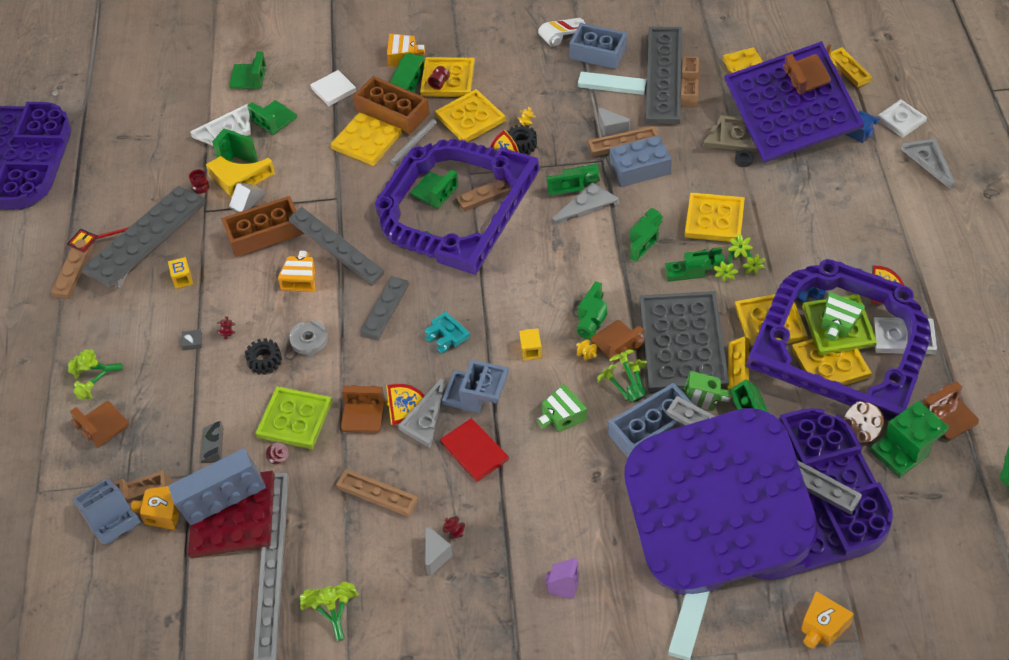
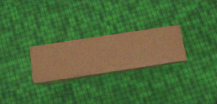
M683 56L681 107L697 108L699 56Z
M164 470L130 482H126L124 479L113 482L120 489L127 503H131L133 500L142 501L144 492L147 489L166 487L172 484L171 477Z

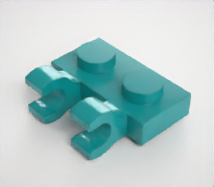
M446 311L431 320V326L424 330L427 334L425 339L429 343L433 342L439 333L443 336L436 341L439 345L437 350L441 354L445 353L451 345L457 347L470 338V332Z

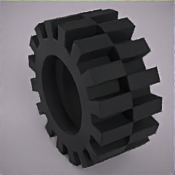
M521 124V127L515 125V128L511 127L510 131L507 130V133L516 143L519 153H527L529 155L531 151H535V148H537V134L534 128L531 127L529 129V125L524 127V124Z
M264 338L262 342L260 339H257L258 343L253 341L251 343L252 346L248 345V350L245 351L248 367L253 373L257 372L258 375L263 372V375H267V371L271 374L273 373V368L277 370L278 365H281L282 356L279 346L271 339L267 341V338ZM262 354H271L266 359H257Z

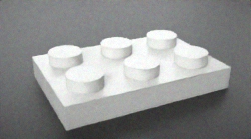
M874 317L873 329L877 341L875 352L903 354L908 337L904 320L901 318ZM928 319L931 334L926 354L936 355L937 345L934 320Z

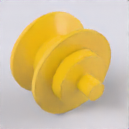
M528 107V110H520L522 115L517 117L524 126L533 124L531 118L536 117L530 107Z
M588 339L577 344V356L581 357L584 355L585 361L593 357L596 358V344L590 346Z

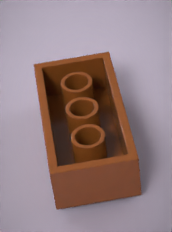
M372 76L353 95L356 111L401 128L407 134H411L430 114L428 99L375 76Z
M290 196L221 218L235 257L304 234L289 222V217L296 212Z

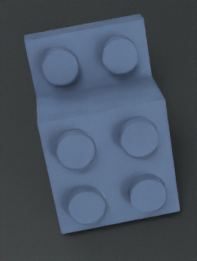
M471 360L466 372L453 371L442 399V405L481 413L485 401L498 404L509 374V367Z
M109 478L104 479L71 499L83 515L91 531L103 545L115 541L119 535L133 530L140 523L138 516L130 509L120 489Z

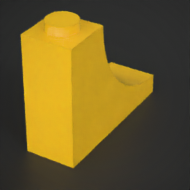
M219 156L206 164L209 176L231 198L237 183L256 185L275 174L273 162L270 158L256 163L238 164Z

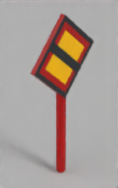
M128 228L101 235H95L80 229L67 243V246L85 253L96 239L123 233ZM83 239L86 241V245L82 248L75 246L77 240Z

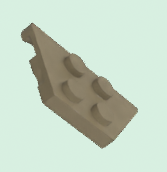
M721 115L717 124L712 128L709 136L705 138L703 147L758 152L742 117Z

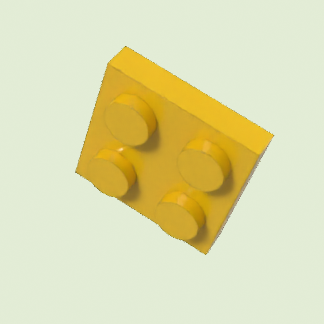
M754 47L723 55V62L730 73L763 62Z

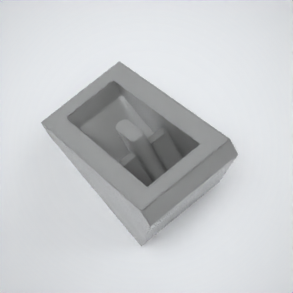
M601 107L598 109V122L604 137L630 131L629 118Z
M237 183L229 207L238 213L248 210L266 192L253 184Z
M430 527L426 528L425 566L427 576L433 575L453 556L451 544Z

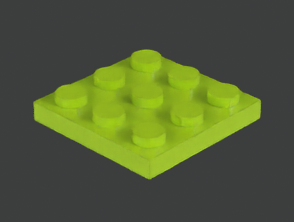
M858 294L842 296L863 305ZM827 299L803 303L802 308L819 356L876 347L877 341L865 308L860 319L847 337L838 335L836 341H830L825 337L827 330L820 327Z
M276 386L255 433L256 437L313 450L332 405V397Z

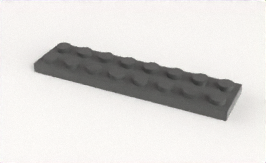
M649 27L646 124H680L682 27Z
M177 186L81 268L83 274L111 288L206 204L205 198Z

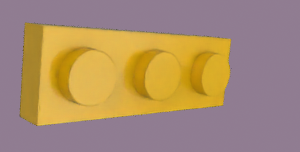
M843 47L831 52L833 64L857 88L872 81V76Z
M746 336L728 343V390L745 379L749 381V368L746 367L749 357V339Z

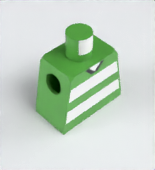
M829 292L820 325L822 329L827 330L825 337L830 341H836L838 335L847 337L860 319L865 305Z
M690 371L683 389L685 396L702 410L712 411L715 410L718 401H730L731 392L730 390L721 389V380L702 373Z
M563 384L542 402L543 415L537 419V422L542 429L552 425L557 431L562 432L587 420V408Z

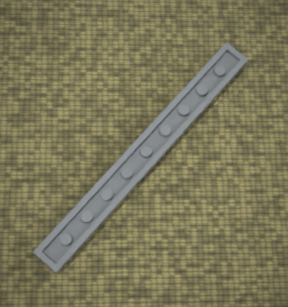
M678 396L666 411L667 416L684 425L715 417ZM798 461L807 491L851 515L859 503L862 494Z
M288 473L275 474L271 546L262 547L253 660H277L289 482Z

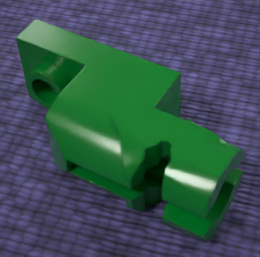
M597 163L562 169L563 174L546 176L549 195L584 190V185L595 184L600 181Z
M650 208L644 214L646 217L642 216L630 229V241L633 242L630 246V259L635 262L658 241V227L663 222L661 221L663 216L654 208Z
M722 247L712 248L710 251L703 249L701 251L685 252L683 261L665 263L668 282L705 278V270H712L714 266L721 267V261L725 263Z
M597 281L594 282L578 306V319L580 321L576 327L578 328L576 332L586 340H591V337L596 334L595 329L598 330L607 316V303L602 300L604 295L602 283Z

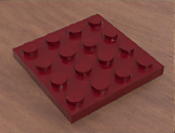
M272 470L260 472L266 486L265 489L198 523L190 525L188 556L190 558L271 546L275 474Z

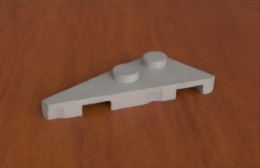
M936 139L902 143L901 149L949 189L954 188L955 181Z
M591 183L552 218V223L554 225L567 222V218L573 216L579 218L594 211L603 210V206L612 203L614 206L618 205L619 198L598 185Z
M440 379L398 425L400 431L429 448L432 445L445 389L443 379Z

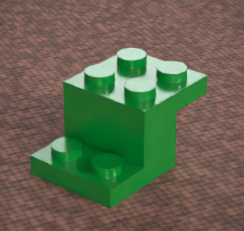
M916 401L889 422L886 435L871 446L870 452L901 478L929 456L933 442L948 432L949 426L920 401Z

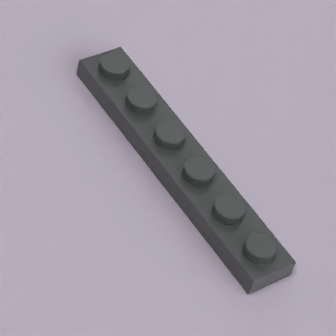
M300 207L289 217L290 223L371 286L384 275V270L303 207Z

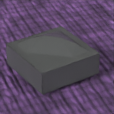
M201 329L182 331L181 347L183 350L202 348Z

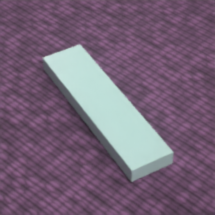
M581 72L578 80V87L639 95H644L647 85V79Z
M710 591L698 594H685L668 651L669 656L684 660L691 659Z

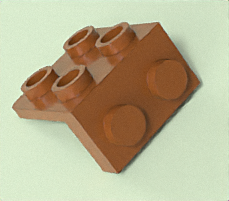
M793 54L785 56L784 70L791 78V83L799 95L831 82V77L817 54L798 61L795 60Z
M616 320L592 336L591 343L596 344L597 348L610 360L611 357L630 349L635 351L644 345V329L639 325L631 330L621 320ZM616 359V360H613L612 362H613L614 364H616V363L619 362L620 360H619V359Z
M957 381L951 385H945L939 392L929 394L924 399V406L949 426L948 432L942 435L946 440L956 438L979 423L978 417L959 399L962 386Z
M374 385L343 386L342 394L345 405L341 423L342 431L380 432L385 405L383 387Z
M109 401L104 402L85 416L77 407L70 411L73 417L71 422L77 430L81 429L85 439L88 442L91 440L97 448L129 426L125 417Z

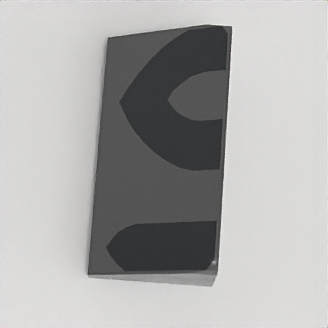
M221 421L203 428L201 463L217 462L222 459L224 428Z

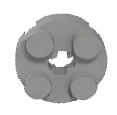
M310 321L311 323L305 324L300 322L291 329L289 335L290 344L295 352L307 357H313L326 346L329 339L325 326L317 321ZM306 336H307V337L313 336V337H312L311 339H309V340H306V339H305Z

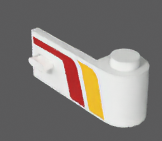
M581 18L546 22L541 25L538 33L549 46L555 47L561 43L563 35L575 33L580 23H586Z

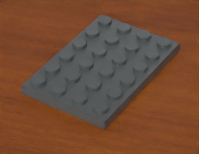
M716 291L640 295L639 301L642 328L644 329V348L647 361L649 392H658L672 383L682 391L690 371L717 377L721 380V388H728L729 379Z

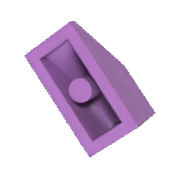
M573 558L553 564L551 572H547L545 579L549 594L574 599L579 582L578 559Z

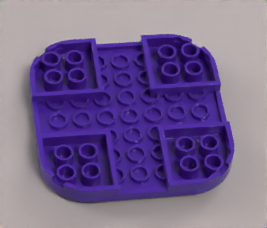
M26 102L25 106H0V209H24L41 200L50 191L71 135V124L66 112L62 111L60 106L49 102Z
M753 408L739 409L650 436L632 450L626 461L624 470L625 484L647 565L656 581L674 593L681 595L704 593L722 588L721 584L763 572L764 575L791 568L808 556L810 549L816 542L818 530L816 516L789 434L782 422L766 411Z
M808 408L780 415L779 420L789 434L797 460L862 494V497L850 515L808 492L818 527L816 542L810 549L808 556L791 568L764 575L763 572L753 575V577L766 580L781 579L859 557L879 548L886 540L893 519L892 506L881 483L876 482L861 453L862 447L850 425L838 415L835 417L831 416L822 409Z

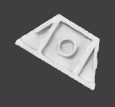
M248 104L190 131L192 138L213 146L212 141L223 128L245 136L250 135L251 124Z

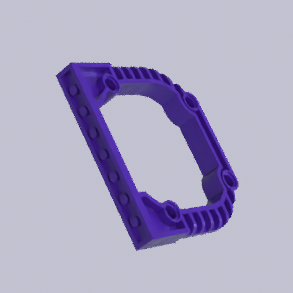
M443 139L434 145L429 143L424 147L416 146L403 158L401 165L394 171L392 178L386 183L384 190L376 199L375 207L382 231L392 244L398 245L400 248H406L421 255L425 254L427 257H434L437 263L476 275L539 173V160L536 157L501 147L496 151L494 148H486L484 145H476L473 142L468 143L466 140L450 139L446 141ZM448 160L461 161L491 170L497 180H506L511 188L506 199L501 202L498 212L493 215L491 223L484 234L474 233L460 238L454 233H449L444 237L435 236L398 222L401 216L399 204L419 175L429 172L437 162Z
M825 259L819 265L808 266L806 269L794 271L779 285L750 352L746 367L851 407L858 402L871 403L878 407L883 415V419L891 421L906 410L930 342L931 330L927 316L921 311V306L913 299L914 293L909 287L901 285L899 282L887 280L879 275L870 274L862 269L845 265L842 262ZM811 287L826 291L839 287L883 303L890 314L904 320L908 331L907 344L899 367L889 369L882 383L870 387L866 394L844 386L840 382L825 379L819 374H812L791 366L792 358L786 349L790 332L784 326L792 306L800 293Z

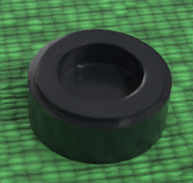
M746 150L739 151L735 155V163L740 167H748L753 163V154Z

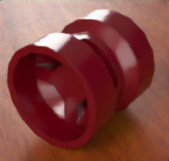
M437 66L433 74L428 77V84L433 89L440 90L444 86V82L449 79L450 73L446 68Z
M196 169L189 174V180L195 193L202 194L208 191L210 186L204 170Z

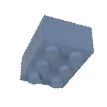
M580 23L569 43L570 59L617 69L627 49V33Z
M659 135L609 148V163L621 187L671 174L672 158Z

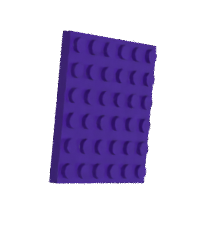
M822 41L724 76V80L763 163L864 128V123ZM793 54L795 60L798 61L817 54L831 77V82L799 95L791 83V78L784 70L785 56Z

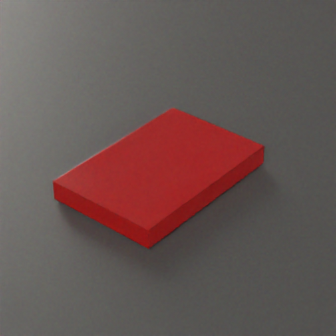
M472 418L440 439L441 445L476 482L509 460V456Z

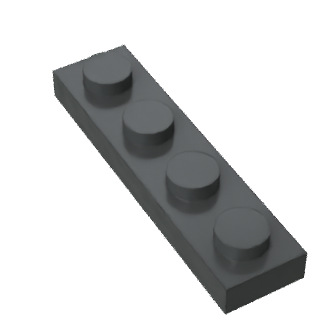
M390 277L360 331L361 336L379 341L409 286L408 280Z

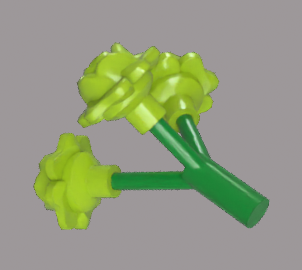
M85 349L84 352H80L79 355L74 357V360H70L68 363V372L73 374L75 379L80 376L82 371H89V369L102 370V372L92 381H88L85 384L76 381L73 391L76 397L81 400L85 398L87 400L92 399L90 389L94 387L93 384L107 372L123 370L122 363L104 365L95 359L96 354H94V350Z
M344 581L340 585H336V587L327 586L320 590L306 589L300 595V609L307 610L312 607L315 611L318 610L332 623L336 641L345 639L340 622L344 605H347L348 599L358 597L359 593L356 592L354 584ZM339 598L340 606L336 616L334 609L336 607L335 601ZM322 604L327 606L331 616L321 607Z

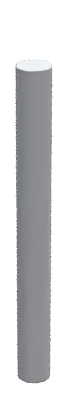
M432 118L390 160V163L395 166L437 124L436 120Z

